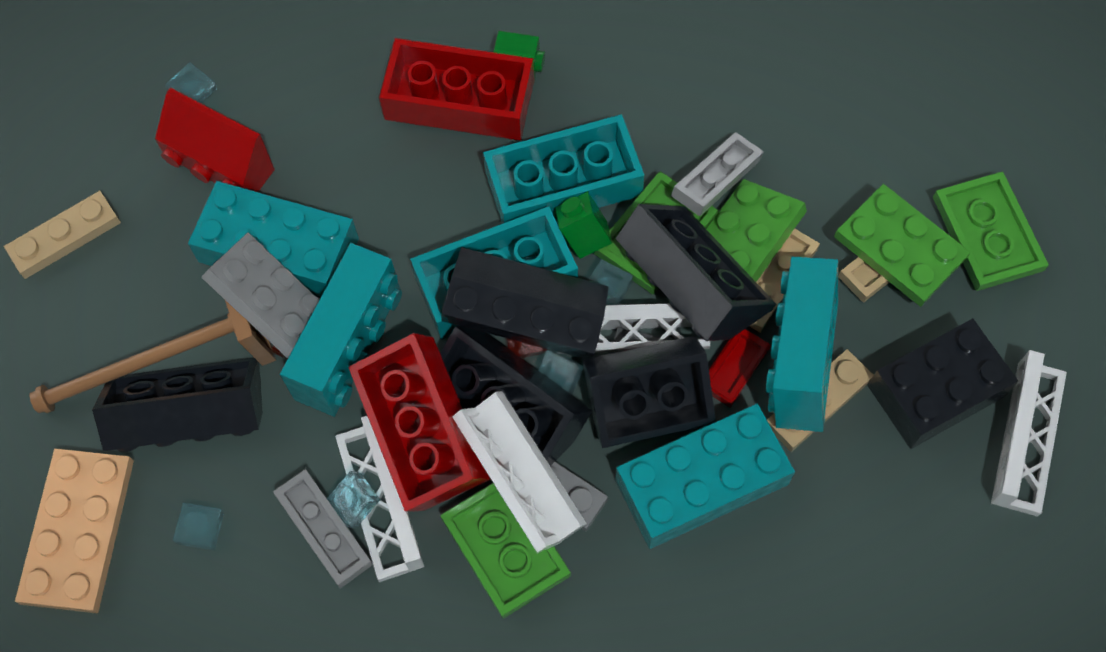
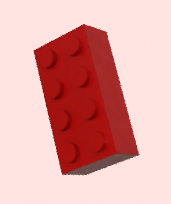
M395 38L379 96L384 120L521 141L534 84L533 58Z
M413 333L348 367L405 512L425 511L491 479L452 417L462 410V406L433 337Z

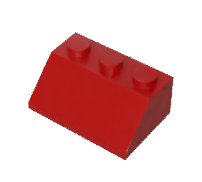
M171 87L166 92L155 140L162 151V158L174 167L179 168L180 165L186 167L197 179L204 183L219 181L259 192L275 170L261 135Z

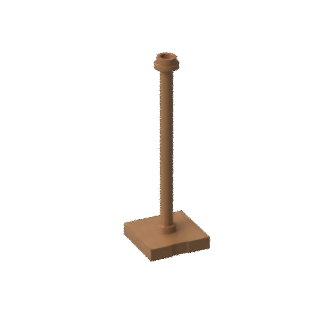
M225 300L229 313L227 314L228 318L54 388L48 389L45 385L38 386L29 396L31 404L37 413H50L55 410V403L232 332L236 334L238 342L262 366L276 361L271 342Z

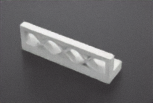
M670 303L606 305L601 330L617 329V327H622L628 333L620 342H609L600 334L598 339L600 342L597 343L595 353L621 352L673 341L666 340L670 335L676 340L682 339L684 337L676 331V328L693 327V325L683 314L673 309ZM644 328H664L666 332L658 341H648L638 330ZM632 336L638 340L627 342ZM702 338L698 339L704 349H710V341Z
M1029 350L1017 366L1016 378L1018 382L1013 387L991 504L1038 517L1042 513L1067 372L1044 366L1045 354ZM1040 377L1054 380L1052 393L1043 398L1038 393ZM1051 400L1050 407H1048L1046 402ZM1038 407L1047 423L1046 428L1035 433L1031 426L1034 409ZM1044 435V440L1042 443L1039 437ZM1031 442L1040 454V462L1029 469L1025 464L1028 443ZM1038 470L1037 478H1035L1032 473ZM1023 478L1026 479L1034 491L1032 503L1017 499L1021 479Z
M502 391L493 393L477 407L462 409L452 416L537 553L558 545L587 524Z
M368 416L361 417L363 427L335 435L376 576L378 581L382 582L425 566L409 514L404 511ZM367 437L370 451L364 461L350 456L346 444ZM373 459H374V463H375L376 468L370 465V463H371V461H372ZM352 464L360 467L356 475ZM366 470L379 476L381 482L374 497L360 491L359 483ZM383 494L385 495L387 503L380 501ZM363 499L371 503L367 511ZM377 506L389 511L392 518L385 533L372 528L369 520ZM394 530L396 531L398 540L391 537ZM374 535L382 539L378 547ZM389 542L401 548L405 563L384 569L380 556Z

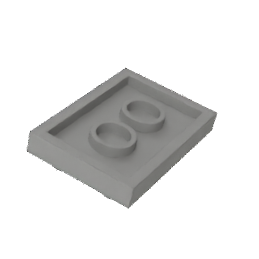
M249 233L245 234L201 277L287 358H289L319 302L315 295Z

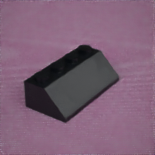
M638 204L616 237V240L625 249L626 256L633 262L638 263L646 272L649 282L662 290L669 298L672 308L683 314L693 325L692 329L695 334L706 341L730 340L771 312L777 305L685 206Z
M461 247L442 310V322L589 359L594 356L605 315L609 286Z
M455 326L440 352L462 409L475 408L493 393L502 391L550 466L574 443L593 412L488 333Z
M253 357L134 373L105 383L92 409L103 451L117 449L119 452H128L139 446L155 444L159 447H165L182 440L207 441L218 435L232 434L234 436H244L252 433L254 430H259L263 414L259 362Z

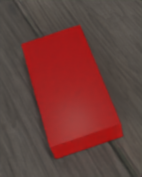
M746 329L731 338L709 369L713 398L731 408L769 352L771 344Z

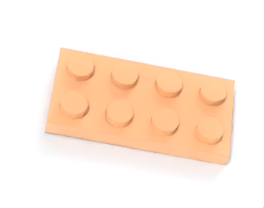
M54 448L15 599L16 603L89 613L99 612L134 463L130 456Z

